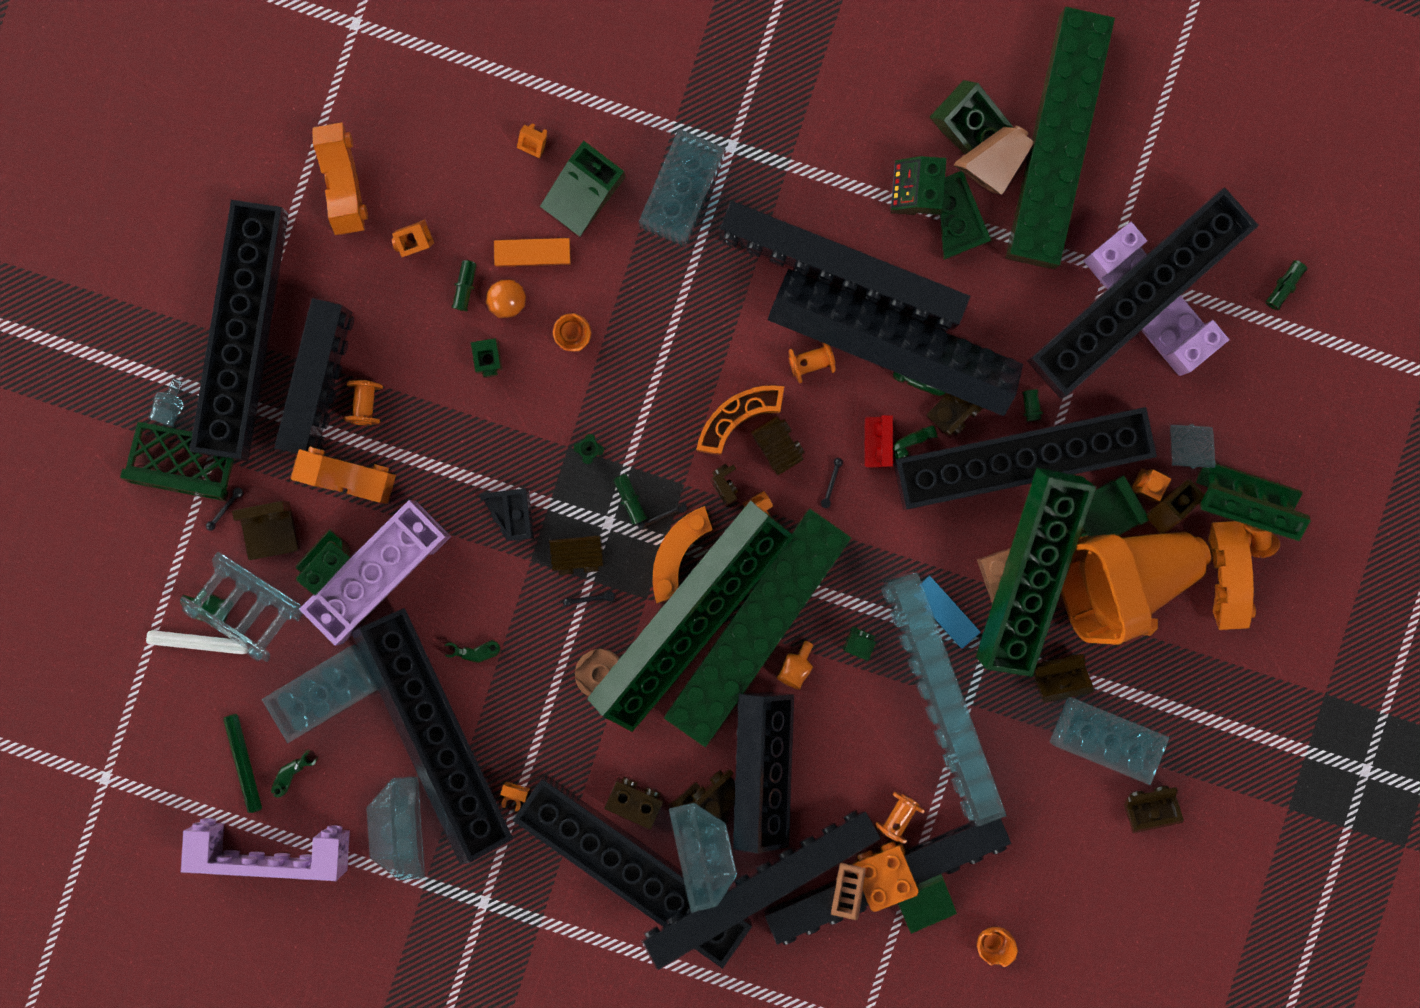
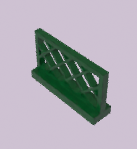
M137 422L125 469L122 468L120 478L131 484L226 502L228 496L227 486L234 459L222 458L219 460L218 457L213 456L216 462L203 469L197 460L203 455H194L193 452H190V447L188 446L191 443L193 432ZM143 429L153 431L157 438L144 445L141 440ZM171 435H178L182 443L169 450L163 440ZM161 443L167 453L154 460L148 450ZM185 447L191 458L179 465L173 454ZM145 452L151 463L143 468L134 467L136 457ZM170 457L176 467L167 473L162 472L157 464ZM195 462L201 472L193 477H187L182 469ZM218 466L223 471L221 483L212 482L207 473Z

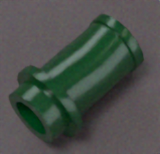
M1038 389L1023 391L1022 395L1026 413L1023 414V417H1026L1027 422L1042 420L1041 415H1043V411H1040Z

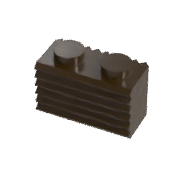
M778 416L751 432L777 476L803 461L802 455L805 453L799 441L793 442L789 433L792 430L786 420L782 419L780 421Z
M1187 479L1147 513V518L1160 533H1165L1198 506L1205 495L1191 480Z
M602 536L549 540L552 571L558 570L559 575L574 574L573 569L584 568V573L599 571V566H604Z

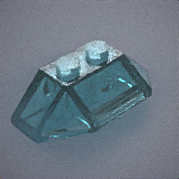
M418 776L392 778L366 807L370 859L398 880L425 878Z
M695 803L670 808L669 812L691 913L717 907L737 877L726 823Z

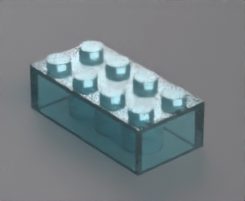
M678 128L640 217L639 227L686 247L725 157L726 148Z
M352 645L261 700L286 742L289 743L378 689L357 645Z
M1070 697L1065 702L1049 743L1151 785L1170 737Z

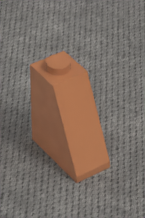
M1015 126V128L1003 127L958 159L954 166L989 192L1002 195L1034 144V141L1027 137L1029 133L1019 126Z

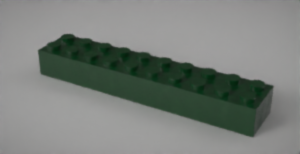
M1065 7L1059 15L1032 136L1034 144L1028 153L1005 259L1053 270L1061 263L1115 17Z
M750 501L608 674L595 687L587 698L603 717L633 732L795 536Z
M811 509L806 511L791 534L795 537L757 581L664 715L665 720L705 748L738 702L739 694L745 692L851 540L849 535Z

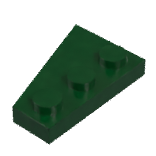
M960 171L945 177L943 206L940 215L943 261L991 241L964 173Z

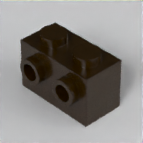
M624 776L623 779L618 777L604 809L651 830L664 800L660 796L661 792L651 787H647L645 790L637 786L638 782Z

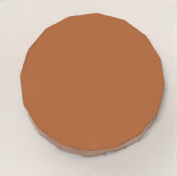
M601 648L590 650L584 654L576 664L575 669L576 684L581 692L589 697L595 687L598 686L620 659L619 656L610 650Z

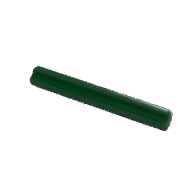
M237 714L224 717L223 721L248 813H254L262 809V804L241 724Z

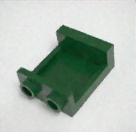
M1118 476L1095 490L1080 538L1083 536L1112 534L1119 536L1134 526L1142 525L1149 520L1125 476Z
M329 529L296 565V569L301 572L296 577V581L316 596L350 559L349 544Z

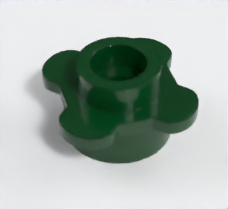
M587 434L584 440L574 445V451L583 457L585 464H591L597 455L604 453L603 446L598 445L593 434Z

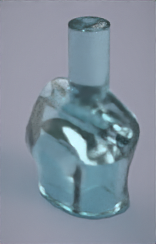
M172 378L167 392L156 393L149 419L174 427L176 418L184 406V402L177 397L183 381Z

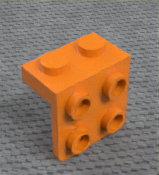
M891 841L881 845L882 850L876 853H872L871 850L858 854V860L852 864L866 868L863 892L870 909L874 912L915 897L919 892L904 856L906 850L903 843L896 844L895 841Z

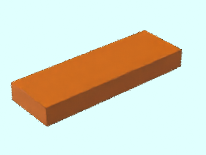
M570 238L494 240L495 267L571 265Z

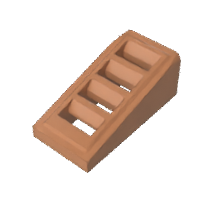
M840 863L831 915L853 920L859 918L866 868ZM845 871L859 874L858 879L845 877ZM843 882L856 884L857 887L856 889L843 887ZM842 892L854 894L855 899L841 897ZM840 902L853 904V909L840 907Z

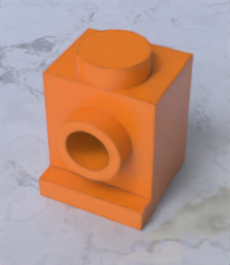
M425 219L392 233L393 247L396 252H400L401 257L430 248L434 244ZM409 234H414L416 242H412L409 239Z
M1141 468L1131 488L1135 494L1151 502H1160L1171 478L1155 470Z

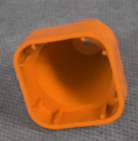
M1185 531L1125 538L1113 534L1083 536L1079 538L1061 590L1067 614L1074 631L1083 641L1100 644H1121L1148 633L1152 623L1151 614L1205 575L1206 566L1211 561L1208 545L1202 538L1193 537Z

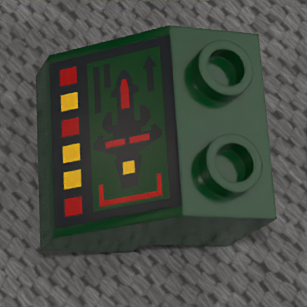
M919 156L895 160L891 213L941 215L947 158Z

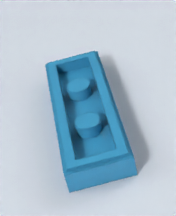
M928 576L910 592L961 649L980 633L977 627L931 576Z

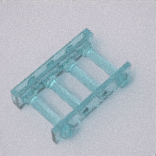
M217 552L212 558L215 573L193 601L184 596L180 599L183 607L182 611L193 619L196 617L200 618L248 649L247 654L255 660L260 661V659L268 662L270 653L265 648L287 619L293 618L299 621L303 615L299 610L302 606L220 552ZM232 578L236 581V587L216 613L212 615L202 609L201 606L222 579ZM250 590L257 595L256 598L258 600L236 629H233L222 621L243 593ZM271 604L279 609L277 611L279 614L258 642L255 643L245 637L244 634L265 606Z

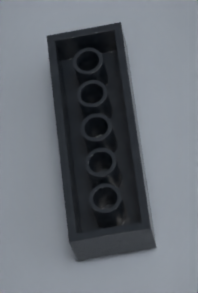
M315 298L311 299L275 444L276 449L298 454L299 449L308 451L309 447L323 449L324 439L321 437L323 429H327L329 425L330 414L327 413L329 405L334 403L336 397L334 385L335 381L340 379L342 373L340 361L342 355H345L348 349L347 333L352 330L354 325L353 312L342 305Z
M778 692L739 694L733 849L762 853L789 847L794 694Z

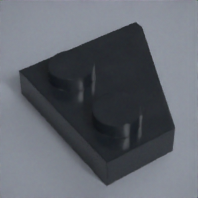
M529 488L479 494L480 499L487 505L492 513L490 515L495 523L500 526L501 532L507 541L534 538Z

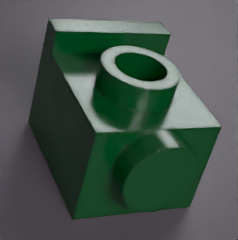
M496 338L471 342L475 372L482 374L483 378L498 376L497 371L503 370L500 345ZM488 355L493 357L491 364H485L484 362L485 357Z
M852 626L843 650L869 661L876 644L874 641L876 636Z

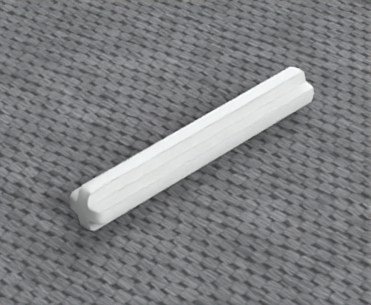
M153 630L148 631L146 638L147 644L234 654H246L248 650V641Z

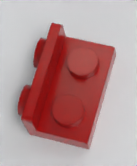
M893 415L865 418L864 466L866 468L893 467Z

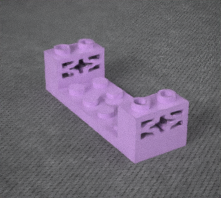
M1130 222L1083 261L1104 287L1108 289L1146 255L1141 246L1147 240L1135 225ZM1181 295L1141 330L1178 376L1193 371L1229 341V338L1214 320L1204 324Z
M409 500L341 567L316 596L313 595L299 610L335 646L343 644L352 636V632L362 626L360 622L428 555L434 554L451 536L417 501Z
M212 818L200 819V822L193 823L191 827L183 831L181 872L337 881L347 871L350 830H342V826H327V829L322 830L313 837L312 855L304 854L300 855V858L290 857L288 853H276L274 856H265L264 852H249V855H239L237 850H226L222 854L224 823H216V819Z

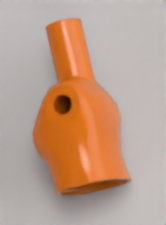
M804 641L798 655L788 653L777 679L794 689L800 690L804 680L813 668L807 658L814 645Z

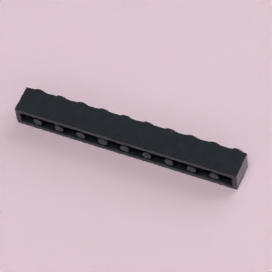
M857 810L848 813L843 817L845 821L836 826L834 822L822 829L823 834L817 838L811 835L802 840L800 848L794 851L792 848H789L778 855L780 859L771 864L770 861H767L756 867L758 872L749 877L748 874H744L734 880L735 886L728 890L725 886L712 893L713 898L704 903L702 899L689 907L691 911L682 916L681 913H677L667 919L668 925L659 929L658 926H655L644 933L646 938L640 941L655 969L663 968L881 839L866 811L858 813Z
M994 811L908 848L904 856L917 885L945 872L946 874H952L958 871L960 866L965 863H978L984 859V855L991 852L993 854L1001 853L1007 849V845L1012 843L1000 815ZM851 873L845 876L849 878L858 879L855 873ZM837 880L764 911L765 918L777 945L783 943V945L790 944L797 940L796 936L803 933L807 935L819 931L820 926L826 923L833 925L844 919L843 917L831 915ZM843 882V887L852 889L857 887L856 884ZM842 892L841 897L855 899L854 894ZM862 892L859 913L864 912L867 909L866 906L869 905L864 892ZM840 902V907L853 909V904Z

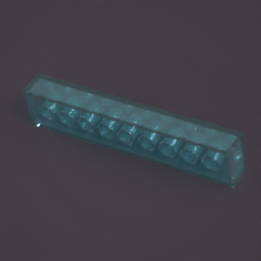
M910 571L883 581L885 587L881 588L886 603H891L894 611L890 612L892 621L895 626L901 629L900 643L903 650L909 651L911 659L907 661L912 674L919 678L920 682L916 683L921 698L927 700L928 706L925 707V711L929 721H932L933 725L935 724L937 730L933 732L938 745L945 749L946 754L942 755L947 769L954 774L955 778H952L951 782L955 792L963 798L960 806L964 816L967 817L968 821H973L977 827L1006 817V812L918 573Z

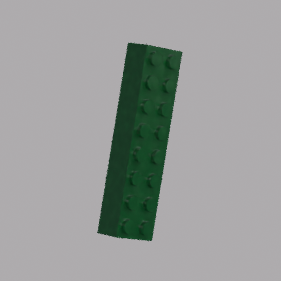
M1036 468L976 654V658L986 670L1033 677L1096 486L1083 476Z

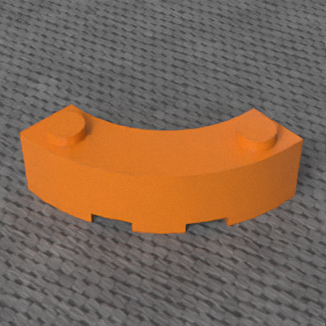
M343 122L313 127V147L321 173L325 176L328 219L335 235L364 231V220L368 219L366 205L362 204L358 176L351 151L353 147L352 135L350 132L346 133Z
M784 386L754 387L726 400L706 422L699 437L696 451L722 455V450L728 436L740 423L759 414H779Z
M309 447L308 451L299 449L291 480L340 492L347 488V494L388 504L396 475L388 473L389 468L374 464L372 469L324 456V450Z
M705 506L692 511L679 520L663 539L656 554L653 567V590L656 603L670 599L679 587L681 561L690 545L700 536L713 530Z
M1238 521L1212 523L1208 539L1214 568H1219V584L1215 585L1213 614L1219 630L1250 628L1251 618H1254L1256 615V608L1253 603V568L1250 552L1251 534Z

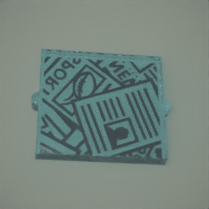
M1194 424L1189 426H1170L1173 466H1190L1192 469L1196 467L1215 468L1213 427L1194 426Z

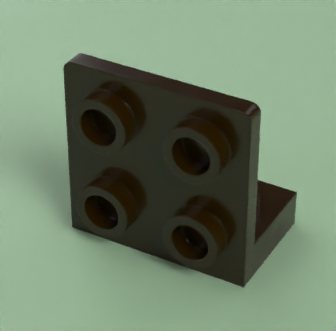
M279 501L232 511L233 520L241 521L249 560L299 550L290 501Z

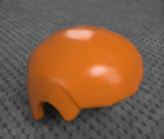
M500 280L494 283L487 292V307L498 318L514 317L525 307L526 295L523 287L514 280Z
M575 313L562 315L555 322L552 332L555 342L563 350L573 352L581 351L589 343L592 334L589 322L583 316Z
M990 927L983 930L978 936L976 946L979 956L990 966L999 964L1007 967L1016 960L1018 953L1016 941L1008 930L1001 927Z

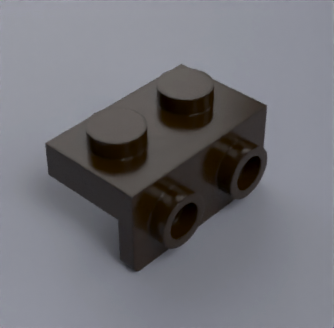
M1084 654L1043 661L1036 665L1035 682L1043 703L1093 692V684L1085 667Z
M1161 786L1155 788L1154 792L1144 793V791H1136L1129 794L1124 806L1133 833L1183 823V815L1176 797L1178 794L1177 787Z

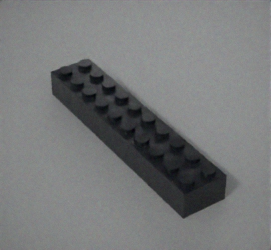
M1224 187L1031 356L1027 362L1060 399L1066 397L1259 225Z
M231 200L190 452L249 461L289 216L282 207Z
M732 200L720 227L719 238L723 239L722 243L727 246L737 248V245L746 248V252L752 256L760 257V255L769 257V261L781 267L784 264L794 267L793 271L801 272L805 276L809 273L816 276L818 281H823L828 285L831 283L839 285L842 291H848L852 295H854V292L864 295V300H870L875 304L879 301L886 304V308L889 310H894L898 313H901V311L911 314V319L919 320L922 323L925 320L934 323V328L948 332V329L954 330L960 324L971 297Z
M791 269L787 270L768 316V321L1005 416L1017 394L1023 368L1022 363L1017 362L1013 358L997 354L988 348L970 343L966 339L948 334L941 329L933 328L919 320L901 315L897 311L879 306L870 300H864L852 295L848 291H842L823 281L805 276L801 272Z
M1147 407L896 459L893 460L902 507L903 510L1031 484L1036 468L1074 475L1155 458L1157 454Z
M400 609L352 632L353 638L459 864L471 863L513 840L406 609Z
M547 775L543 776L512 820L662 927L668 925L666 920L675 914L681 913L683 916L690 912L689 907L702 899L705 903L713 898V892ZM747 917L696 947L695 950L723 969L752 928V920Z

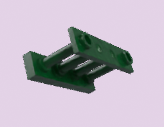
M1211 462L1213 466L1211 464L1202 466L1196 483L1207 486L1208 490L1200 504L1201 510L1300 542L1311 521L1310 515L1294 510L1303 494L1301 490Z

